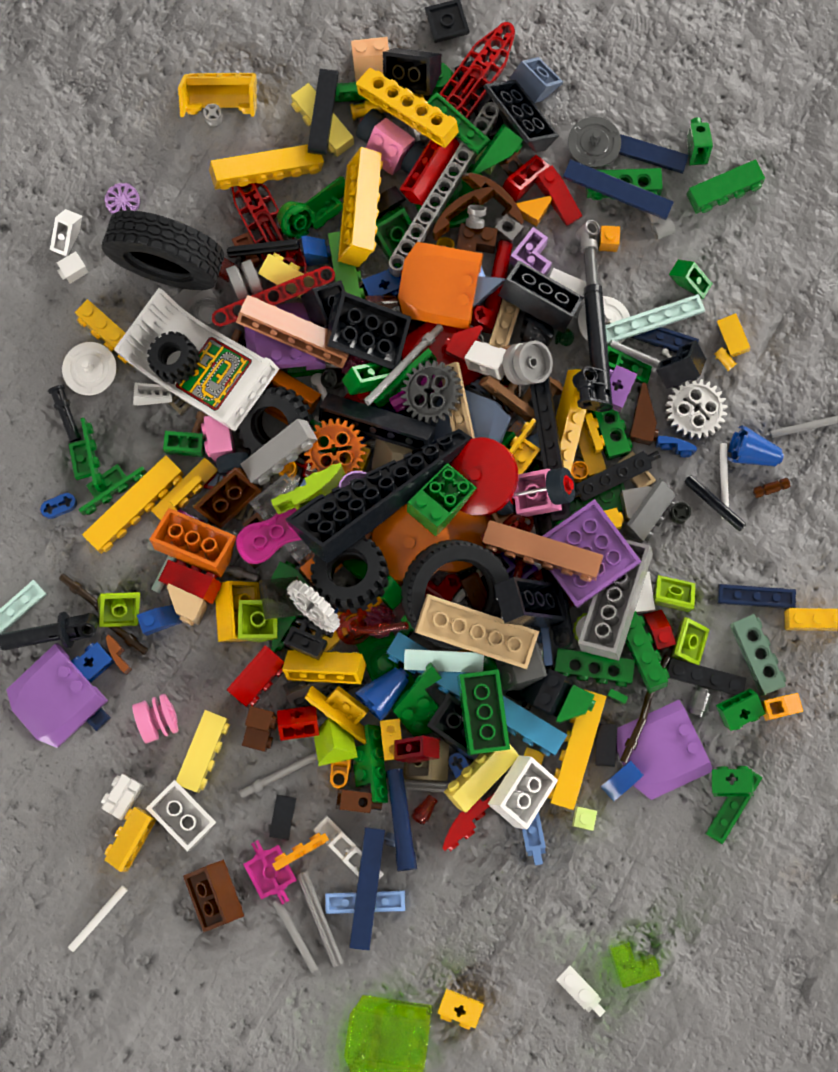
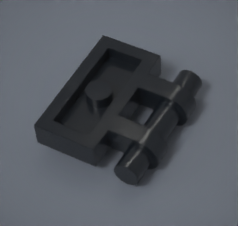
M298 617L296 624L301 626L299 629L294 626L291 627L283 642L284 646L319 660L328 644L327 640L322 638L324 636L332 638L334 632H326L324 629L316 626L312 620L309 621L308 618ZM310 629L312 631H315L316 634L312 635L307 631Z

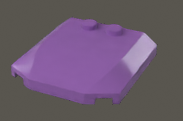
M302 303L274 305L281 310L310 321ZM244 326L246 348L264 359L267 357L272 360L279 369L306 366V370L326 368L325 361Z
M55 643L6 689L13 713L37 740L56 748L60 747L108 702L96 686L93 687L70 661V656L58 643Z
M680 700L648 714L645 726L637 741V748L632 751L628 762L631 760L644 775L633 787L652 800L712 772L711 762ZM639 718L617 729L616 747L620 758L626 748L625 743L631 737Z

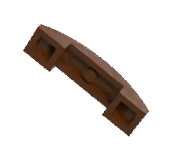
M467 173L461 176V179L474 190L492 187L494 189L493 198L505 208L501 215L505 216V214H508L518 223L523 224L524 220L517 204L499 184L475 173Z
M485 187L471 191L450 204L434 226V241L450 231L449 222L467 209L469 205L475 203L482 206L492 199L494 189L492 187Z

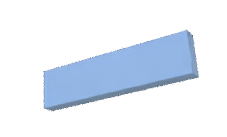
M405 890L377 891L375 912L405 911ZM356 892L325 893L326 914L354 913Z

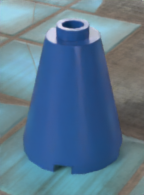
M739 426L738 428L741 429L739 433L735 432L728 448V452L731 453V457H728L730 462L764 466H777L782 462L784 457L782 449L748 427Z
M395 667L358 689L355 695L378 720L382 721L408 684L407 677L409 675L404 669H397Z

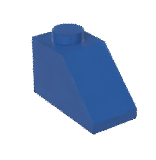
M301 236L307 267L328 264V257H331L330 245L326 246L325 239Z
M173 605L154 608L137 615L142 632L146 636L183 623L179 619L180 616L175 612Z

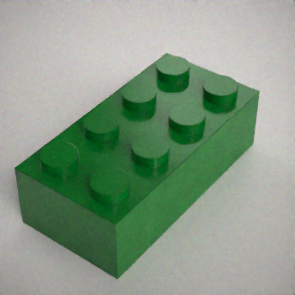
M499 669L459 674L457 679L468 756L510 750Z

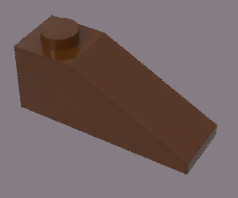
M642 382L629 438L632 442L650 446L653 441L657 440L659 430H656L657 422L647 384Z

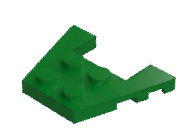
M431 662L426 666L424 673L415 679L416 682L413 686L407 689L392 707L393 712L413 737L433 732L427 727V724L439 705L426 688L442 679V677Z

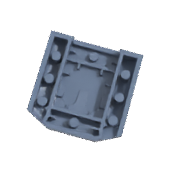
M465 390L475 438H490L502 443L511 417L506 414L498 402ZM442 398L437 401V407L442 405ZM445 415V421L439 418L438 423H434L433 420L430 423L436 425L432 444L437 443V439L452 432L448 415Z

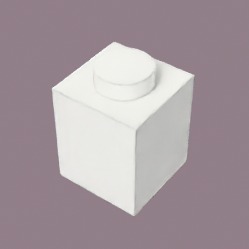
M76 251L57 262L60 267L57 270L63 280L67 279L70 284L89 273Z

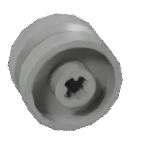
M251 259L241 263L244 275L240 274L235 265L226 268L238 301L246 298L249 291H251L252 295L263 291L261 279Z
M534 340L511 345L503 356L502 365L507 379L515 385L522 386L544 382L552 371L553 360L548 347L542 342Z

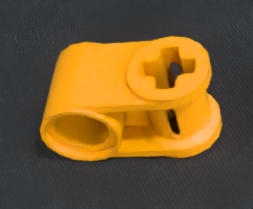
M352 759L331 763L330 782L334 788L343 789L347 786ZM336 775H343L345 778L344 783L336 785L334 777Z

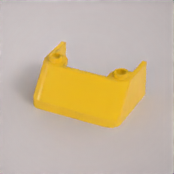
M189 73L183 75L178 86L180 117H184L186 112L190 115L198 114V111H201L202 108L211 103L217 104L220 108H238L243 114H251V117H254L257 109L256 74Z

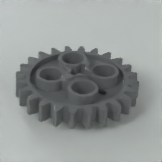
M434 360L431 365L429 361H426L425 367L419 363L418 370L412 368L413 375L407 373V376L410 378L409 381L403 380L407 384L406 387L401 388V390L406 392L401 398L407 400L403 405L409 407L407 412L413 413L412 417H418L419 421L425 420L426 423H431L433 420L434 423H438L439 418L445 421V415L452 416L451 409L457 411V408L454 406L455 403L461 404L457 400L458 397L463 396V394L458 392L463 386L457 384L461 379L455 377L457 372L451 371L452 367L449 365L445 367L443 362L438 364ZM427 378V383L421 386L422 379ZM445 379V385L440 388V381ZM424 396V403L419 405V399ZM442 398V405L437 407V401Z

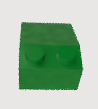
M397 207L376 220L377 233L374 239L388 260L412 223L406 210L402 207ZM418 233L412 234L413 237L420 236ZM404 248L402 251L405 253H409L411 249ZM399 263L393 265V267L397 266V268L402 267Z

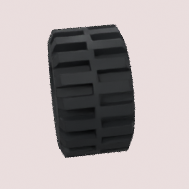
M169 331L168 334L162 333L160 338L157 336L155 343L151 342L150 344L151 350L147 351L149 367L163 381L170 384H175V382L181 384L182 380L188 381L190 375H195L194 370L199 368L197 363L200 362L198 357L200 354L196 346L180 332L174 333ZM176 351H181L179 359L175 363L167 365L168 357Z

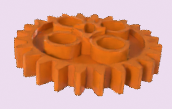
M329 419L328 425L325 421H321L322 427L315 425L317 431L313 432L318 440L309 449V452L304 453L305 456H310L306 463H313L310 468L311 470L317 468V472L327 469L329 466L323 463L326 455L331 457V465L341 463L346 474L355 471L354 468L361 469L358 463L365 462L361 455L367 454V452L362 451V448L366 447L367 444H361L360 441L364 437H358L360 430L353 431L354 424L348 427L347 420L341 424V420L337 419L334 424L333 419ZM342 433L348 437V441L345 444L339 441V436ZM323 436L329 440V444L326 447H323L320 443ZM334 444L335 447L352 446L350 450L319 454V450L334 448ZM345 452L351 457L349 463H344L342 460V455Z

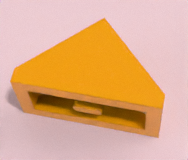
M547 196L516 204L523 219L537 227L549 209L552 198Z

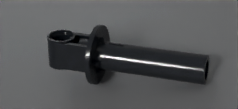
M60 612L58 623L1 633L0 648L2 651L57 640H61L65 648H72L74 640L91 638L95 635L99 618L93 613L69 617L66 612Z

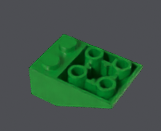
M447 463L408 501L407 513L433 535L437 536L451 522L477 487Z

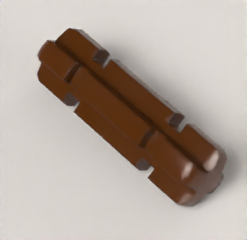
M788 478L764 484L762 487H755L753 494L755 498H759L764 494L769 495L781 489H788L791 486Z

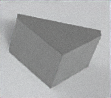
M650 486L621 491V505L624 520L627 523L652 488Z

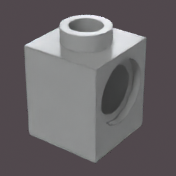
M505 214L503 218L499 217L494 224V227L498 229L497 237L503 241H509L513 245L523 234L524 226L508 214ZM510 227L512 230L510 232H506L503 230V228Z

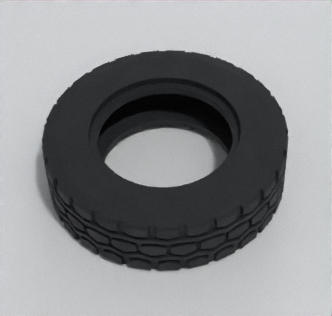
M123 210L114 213L110 218L101 245L104 254L126 270L161 284L189 290H208L216 285L224 260V251L221 246L206 234L179 221L142 211Z

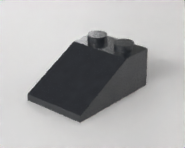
M545 668L546 677L522 690L507 691V696L558 717L574 682L563 674Z
M447 693L427 724V727L470 761L476 760L479 754L468 756L461 701Z

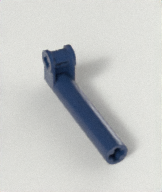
M391 769L387 771L397 871L416 870V855L413 847L403 769Z

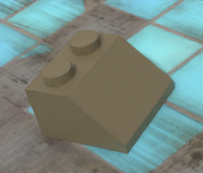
M440 741V759L416 763L404 762V779L448 781L449 745L445 741Z

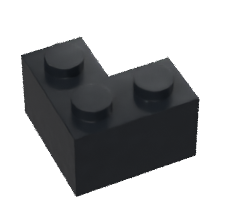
M697 340L680 346L677 355L660 361L656 371L666 389L681 386L683 382L695 381L701 376L706 357Z

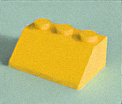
M222 582L215 598L218 642L247 641L238 639L239 600H260L259 582Z
M139 807L128 810L124 818L126 820L123 827L120 826L114 835L116 840L113 845L110 844L104 853L106 855L104 860L120 872L129 871L157 821L151 814Z

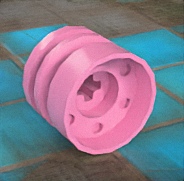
M166 694L160 695V703L156 697H153V707L151 708L146 701L132 705L138 730L146 744L159 739L158 730L160 729L165 736H169L168 726L173 734L178 732L176 712Z

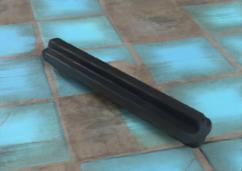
M298 239L231 246L227 249V255L229 258L295 251L299 250L300 244Z
M690 475L685 479V484L738 531L744 529L746 523L696 478Z

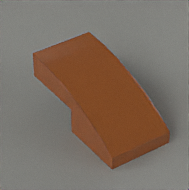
M108 634L106 641L110 654L119 669L127 675L132 668L120 657L125 650Z

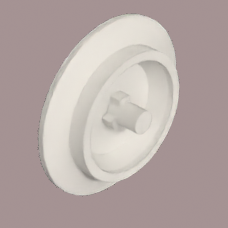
M603 296L606 325L630 317L628 310L621 302L614 298ZM584 304L578 315V326L582 336L588 341ZM626 339L618 341V343L622 344Z
M85 342L73 347L66 355L62 365L63 378L69 388L78 394L88 396L96 395L106 390L112 384L117 371L116 360L112 352L104 345L96 342Z

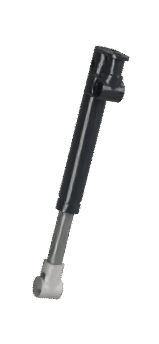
M588 220L576 231V237L581 243V252L584 254L586 286L584 287L590 366L583 368L575 374L572 381L580 394V400L577 402L579 408L606 412L613 408L603 291L602 286L598 283L596 252L598 251L597 234L600 232V227L594 220Z

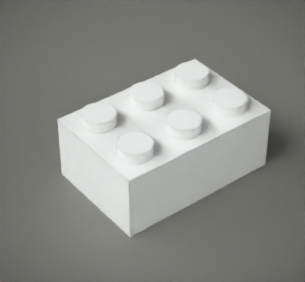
M519 755L488 805L514 827L528 829L558 780L532 757Z

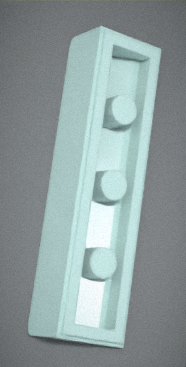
M405 649L404 670L425 671L426 666L431 662L437 671L482 672L484 655L475 652Z

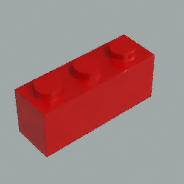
M176 560V562L167 561L158 581L165 585L169 583L213 604L222 585L220 581L216 580V575L210 572L203 574L201 573L202 570L195 566L188 568L186 567L187 564L180 560Z

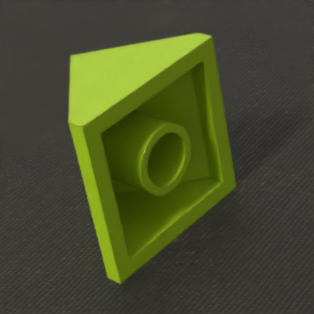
M658 575L653 594L654 604L689 613L695 606V583Z
M140 592L105 593L98 596L99 627L138 626L137 615L139 614Z
M239 600L238 639L253 642L278 639V600Z
M684 617L680 621L675 638L676 645L673 646L670 657L700 665L710 629L690 618Z
M328 718L319 727L320 735L314 736L318 765L322 766L358 758L354 736L342 729L331 718Z

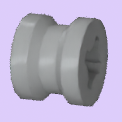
M213 103L205 106L203 114L206 123L212 127L220 125L223 121L221 108Z

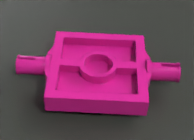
M259 840L253 842L251 845L256 855L243 865L261 900L269 895L277 894L282 904L285 901H290L284 890L288 885L297 881L289 864L278 871L272 865L276 862L274 858L283 854L280 846L277 845L270 850H263Z

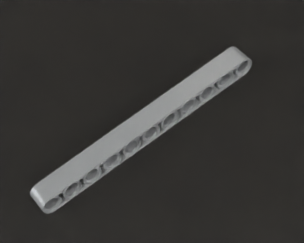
M493 102L486 103L473 122L477 128L483 127L485 129L481 132L487 137L498 121L499 107ZM491 112V113H493L494 115H493V116H489V115H487L486 113ZM463 142L460 143L390 257L389 272L395 277L401 276L404 259L408 255V253L402 250L404 248L412 249L416 242L423 243L460 184L461 176L466 174L477 156ZM465 157L467 160L461 161L459 158ZM456 172L458 175L451 176L450 173ZM446 187V188H448L449 190H448V191H441L440 188ZM437 202V203H439L440 205L437 206V207H434V206L431 205V203ZM427 217L430 221L423 222L421 219ZM413 233L421 234L419 237L412 236ZM399 263L402 267L394 268L393 265Z

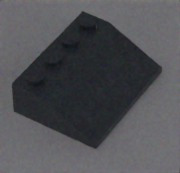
M517 80L489 83L483 86L533 151L536 153L546 151L559 137Z
M342 291L334 296L329 316L326 346L394 370L400 362L412 317Z

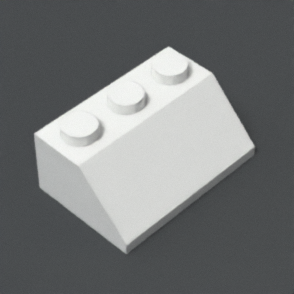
M176 780L146 808L186 851H191L216 824V821Z

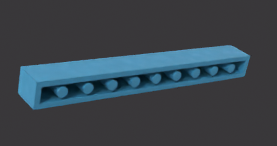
M398 632L386 654L389 655L388 659L392 662L404 664L405 649H428ZM407 670L412 674L417 672L422 675L424 673L421 670ZM438 671L442 679L435 682L439 686L438 690L446 695L450 692L460 701L457 676L466 673ZM503 696L508 733L516 736V734L523 737L522 741L529 746H533V744L540 748L539 752L548 757L550 754L555 756L567 734Z

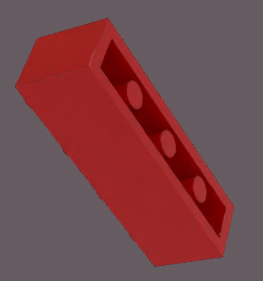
M455 137L446 148L430 139L400 187L401 192L410 203L424 204L460 145Z

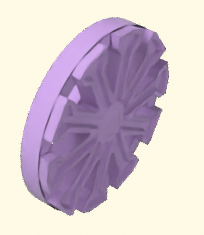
M118 183L110 187L104 199L105 205L112 215L120 211V209L126 211L127 207L137 211L140 205V197L137 190L127 183Z

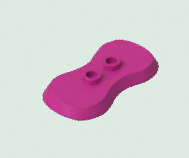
M296 508L279 515L276 513L268 520L244 527L236 538V547L240 556L247 563L259 564L268 560L283 545L302 540L286 522V518L297 511Z

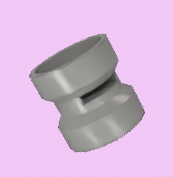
M469 205L467 210L469 216L466 219V226L474 229L484 228L485 221L483 216L486 215V207Z

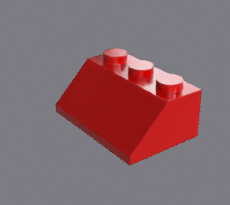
M265 645L226 690L245 707L249 708L250 705L254 707L260 700L258 696L263 691L267 692L273 685L271 681L276 676L279 678L284 673L282 670L284 661Z

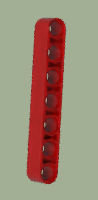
M322 266L251 296L259 298L270 305H276L306 293L313 288L332 282L335 278V271L330 266ZM322 270H331L332 277L329 280H324L321 277ZM306 276L313 277L315 281L313 286L306 287L303 280ZM290 283L295 284L297 287V291L294 294H289L286 291V286ZM270 291L278 292L279 299L277 301H271L268 298ZM246 298L214 311L212 314L213 323L221 327L237 321L238 315L234 314L233 308L235 305L242 306ZM218 312H223L226 315L225 322L220 323L216 320Z

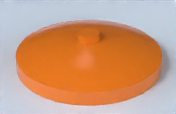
M408 504L402 506L373 530L371 539L375 542L376 547H379L387 562L389 575L399 581H403L405 573L408 571L407 568L421 551H425L432 544L450 540L447 527L437 536L433 535L407 513Z

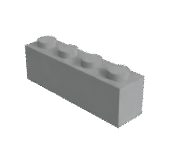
M296 419L243 461L241 466L251 483L263 485L270 480L271 476L281 472L289 462L297 460L298 455L303 451L311 449L318 439L307 421Z

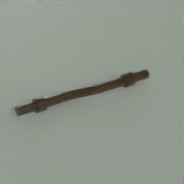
M63 573L59 580L67 585L72 593L78 594L90 603L98 612L97 599L84 590L79 582H74ZM120 626L108 627L124 639V643L129 647L133 646L143 655L147 653L148 648L141 644L132 633H127Z
M663 656L660 662L662 668H667L671 657ZM647 690L639 720L631 737L627 739L625 743L626 748L620 758V761L627 764L632 751L637 748V741L647 721L655 692L649 694Z

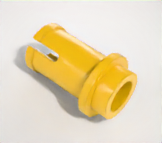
M721 347L714 353L715 359H718L727 371L737 364L727 353V348Z

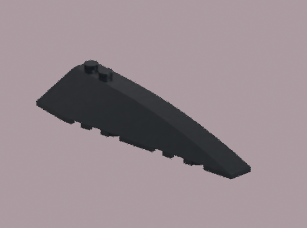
M460 429L437 439L435 444H426L421 447L420 451L414 454L409 452L403 455L404 458L397 462L393 460L367 472L364 478H355L349 481L350 484L343 488L338 486L332 489V493L326 496L321 494L287 517L286 522L315 555L325 563H329L404 506L447 463L450 464L460 454L472 437Z

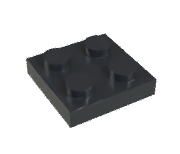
M451 0L425 7L434 43L469 34L470 30L460 0Z

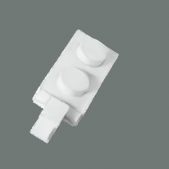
M570 965L556 978L559 984L584 1010L586 1009L590 1012L593 1009L600 1017L605 1012L598 1004L601 1001L599 995Z

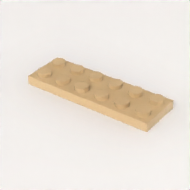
M429 594L426 595L415 629V633L524 669L528 668L539 634L537 630L522 625L504 624L501 618Z

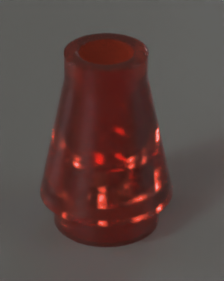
M428 795L412 810L413 814L411 817L421 825L429 822L435 805L438 802L437 799Z

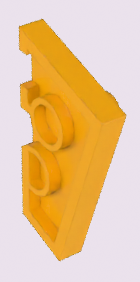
M317 833L309 838V843L305 845L300 843L291 848L293 852L287 856L283 853L274 858L276 862L272 865L275 870H280L328 842L329 838L326 833L322 835Z

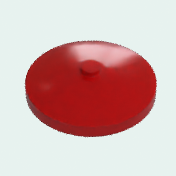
M484 437L472 438L460 454L449 464L477 487L460 509V511L473 516L493 514L502 509L515 493L518 484L516 460L510 450L496 440Z

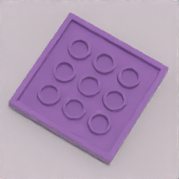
M595 499L543 535V537L603 555L596 581H583L580 579V576L575 574L567 576L562 574L561 570L555 568L549 570L577 608L641 563L639 557Z

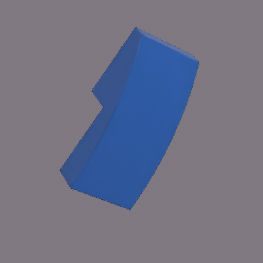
M658 436L655 441L656 448L671 450L672 447H675V455H680V457L684 458L691 457L697 451L695 445L679 438Z
M630 760L600 787L614 802L644 775Z

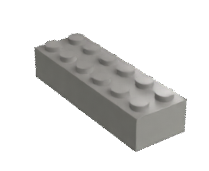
M629 540L626 541L639 557L641 563L592 598L578 641L582 652L618 661L653 555L650 545Z

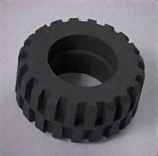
M281 386L277 388L269 387L263 391L237 428L240 429L239 439L243 438L245 442L243 446L245 449L249 448L251 450L250 454L255 453L271 440L262 426V416L268 407L272 406L282 411L287 418L288 426L296 419L307 421L313 430L314 425L310 424V421L313 420V415L308 413L310 407L308 404L304 405L302 402L304 398L301 395L295 396L296 391L292 389L286 390V387Z
M364 536L329 563H325L317 555L313 557L315 564H311L310 568L312 583L319 595L324 597V600L334 610L338 608L340 612L346 613L347 609H349L351 613H357V609L362 608L364 611L369 609L367 605L370 603L375 605L378 602V596L382 597L385 591L383 588H386L389 582L387 579L389 569L382 551L379 547H376L375 542L371 539L367 540ZM357 559L367 564V573L364 579L357 585L339 587L334 584L333 574L341 563Z

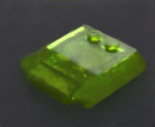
M362 995L349 1015L344 1058L350 1072H425L433 1005Z

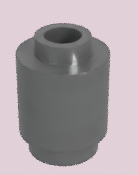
M700 687L697 690H693L688 707L690 709L689 714L704 717L705 713H708L712 698L709 690Z

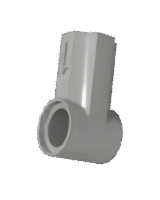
M647 213L652 224L653 235L657 240L675 233V227L671 218L667 217L664 220Z

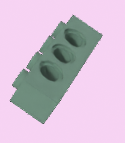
M755 614L730 624L760 696L785 687L786 677L782 671H779L777 666L778 659L774 653H771L769 648L770 641L761 630L763 626L760 619L756 618ZM748 632H753L755 634V641H750L748 639ZM756 650L763 652V659H758L755 656ZM765 667L771 670L770 678L763 674Z

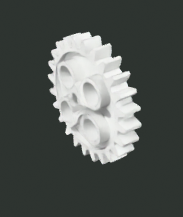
M703 379L699 383H696V380L692 381L691 384L686 381L684 386L678 387V390L673 388V395L669 394L668 399L670 401L665 404V406L670 407L665 411L666 414H670L667 421L673 420L670 427L677 426L676 433L683 431L682 437L689 434L690 440L694 435H696L697 440H700L701 435L707 439L708 432L714 435V429L719 431L721 428L719 424H724L725 422L721 417L727 416V413L723 410L728 406L722 405L726 398L719 397L722 391L716 393L717 386L710 388V381L704 385ZM691 393L698 394L699 400L692 399ZM705 405H711L714 412L707 411ZM685 407L687 409V413H680L678 408ZM698 407L699 410L695 412L693 409ZM693 419H699L702 425H695Z
M298 580L293 581L288 586L287 593L290 595L289 598L294 601L293 604H295L298 610L308 617L309 621L312 620L320 629L330 633L339 627L341 623L340 619L337 618L338 615L334 613L335 610L317 591L315 592L312 587Z

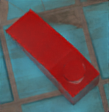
M535 155L505 180L502 188L516 203L536 183L537 174L550 167V165L538 155Z
M553 165L537 174L536 185L545 197L551 196V205L566 226L582 217L565 182Z

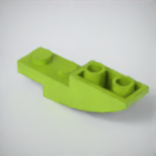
M341 463L330 465L327 469L310 474L304 478L307 485L296 487L293 491L280 494L272 499V505L278 515L293 508L299 510L321 494L324 496L330 494L331 490L336 488L344 475H346Z

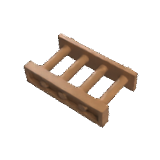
M507 345L501 348L507 350L511 345ZM491 376L481 379L479 382L481 387L525 421L530 423L533 418L535 419L534 409L528 403L532 397L530 386L521 399L514 392L518 385L510 382L508 387H504L500 384V380ZM549 376L552 397L554 394H562V383Z

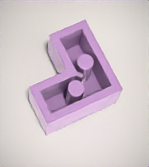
M533 227L511 254L509 263L515 266L518 260L542 274L547 275L552 263L540 255V253L546 247L548 237Z

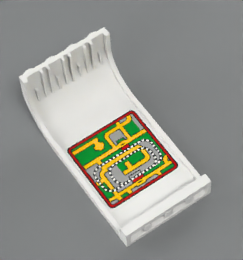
M158 288L114 349L148 378L234 432L279 370L272 360L267 357L264 359L193 317L160 288ZM169 331L174 333L180 332L199 351L200 355L198 357L200 362L197 363L199 368L194 370L195 375H190L188 381L182 380L181 384L177 382L170 384L163 381L149 367L147 351L151 350V342L155 343V338L157 336L159 338L162 337V333L168 334ZM181 351L172 353L167 359V365L175 363L179 359Z

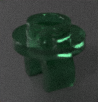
M566 328L564 333L559 330L557 331L555 344L560 343L561 345L569 346L573 343L574 334L570 329Z

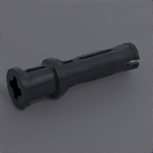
M54 386L48 390L55 403L53 406L59 411L69 441L76 442L81 439V436L69 408L71 402L67 399L64 392L65 386Z

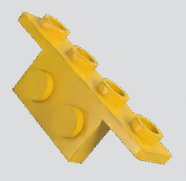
M586 410L578 445L583 461L588 465V475L592 476L607 469L601 453L605 442L603 436H599L597 418H593L592 413H588V410Z
M534 418L530 423L526 422L523 425L521 435L519 437L516 436L510 444L511 448L509 450L516 460L518 474L525 473L541 451L539 447L526 439L536 426Z
M203 458L152 508V513L161 520L168 508L175 511L184 508L190 499L197 495L203 489V486L218 472V469L208 459Z
M311 686L305 699L322 711L325 716L335 721L342 729L353 735L356 740L365 745V728L359 721L368 713L369 709L340 686H337L328 697Z

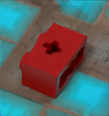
M315 706L277 711L280 741L320 735L318 714Z

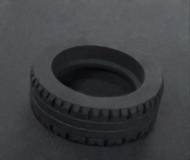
M445 540L427 547L425 551H421L416 556V559L411 562L403 578L404 584L401 587V596L403 597L401 602L408 622L411 623L412 628L415 630L425 601L426 587L431 576L442 565L454 561L470 563L481 571L487 583V599L481 612L501 618V609L495 597L494 585L509 578L503 563L488 549L468 541ZM421 635L423 638L427 639L428 641L432 642L433 644H435V645H437V646H439V647L446 648V649L449 648V649H451V650H462V649H463V648H460V647H457V646H454V645H451V644H448V643H445V642H442V641H439V640H436V639H433V638H430V637Z

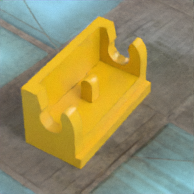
M736 313L717 321L730 356L735 357L750 351V345Z

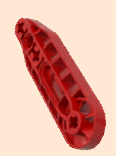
M510 22L501 23L497 28L476 42L439 93L462 115H466L467 119H469L487 94V91L484 90L479 97L476 94L481 85L494 83L506 67L515 38V29ZM483 43L485 44L480 53L474 52ZM497 46L499 49L495 50L492 47ZM473 57L475 60L470 67L464 66L469 58ZM501 57H505V62L499 68L496 64ZM462 71L465 74L459 82L455 81L454 79ZM491 71L496 72L490 82L486 80ZM470 78V80H469V82L467 83V85L464 87V89H462L463 86H464V85L466 84V82L468 81V79ZM472 84H474L473 87L471 88V90H470V91L468 92V94L466 95V93H467V91L469 90V88L472 86ZM452 85L454 89L450 95H444L449 86ZM471 99L476 101L470 111H468L466 106Z
M256 182L243 187L235 186L237 189L235 192L233 186L232 193L235 208L254 244L269 242L261 225L266 229L270 240L275 241L276 238L268 222L272 225L279 241L284 240L282 229H278L274 222L279 209L268 188L263 183L258 184ZM261 186L268 196L262 198L257 188ZM246 187L252 188L249 192L243 191ZM241 197L245 204V207L240 210L236 204V198ZM254 199V201H255L257 207H255L254 205H252V201H251V200ZM272 201L276 212L270 213L265 204ZM248 212L254 221L247 225L242 216ZM255 228L258 229L262 236L257 241L250 231ZM300 248L297 251L277 252L278 255L284 257L283 262L288 265L292 262L297 266H303L304 271L300 272L307 273V264ZM260 254L263 261H265L267 256L264 257L263 254ZM295 255L298 256L296 261L293 259Z

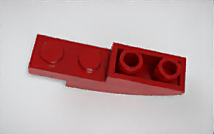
M494 793L483 802L479 799L466 813L463 811L459 813L445 837L442 846L444 851L448 849L451 852L460 845L457 841L463 837L468 839L475 833L473 829L476 826L472 820L475 818L478 821L486 815L484 811L490 807L488 803Z

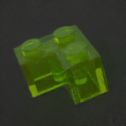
M628 941L608 946L614 969L622 988L661 976L654 955L651 954L635 959Z

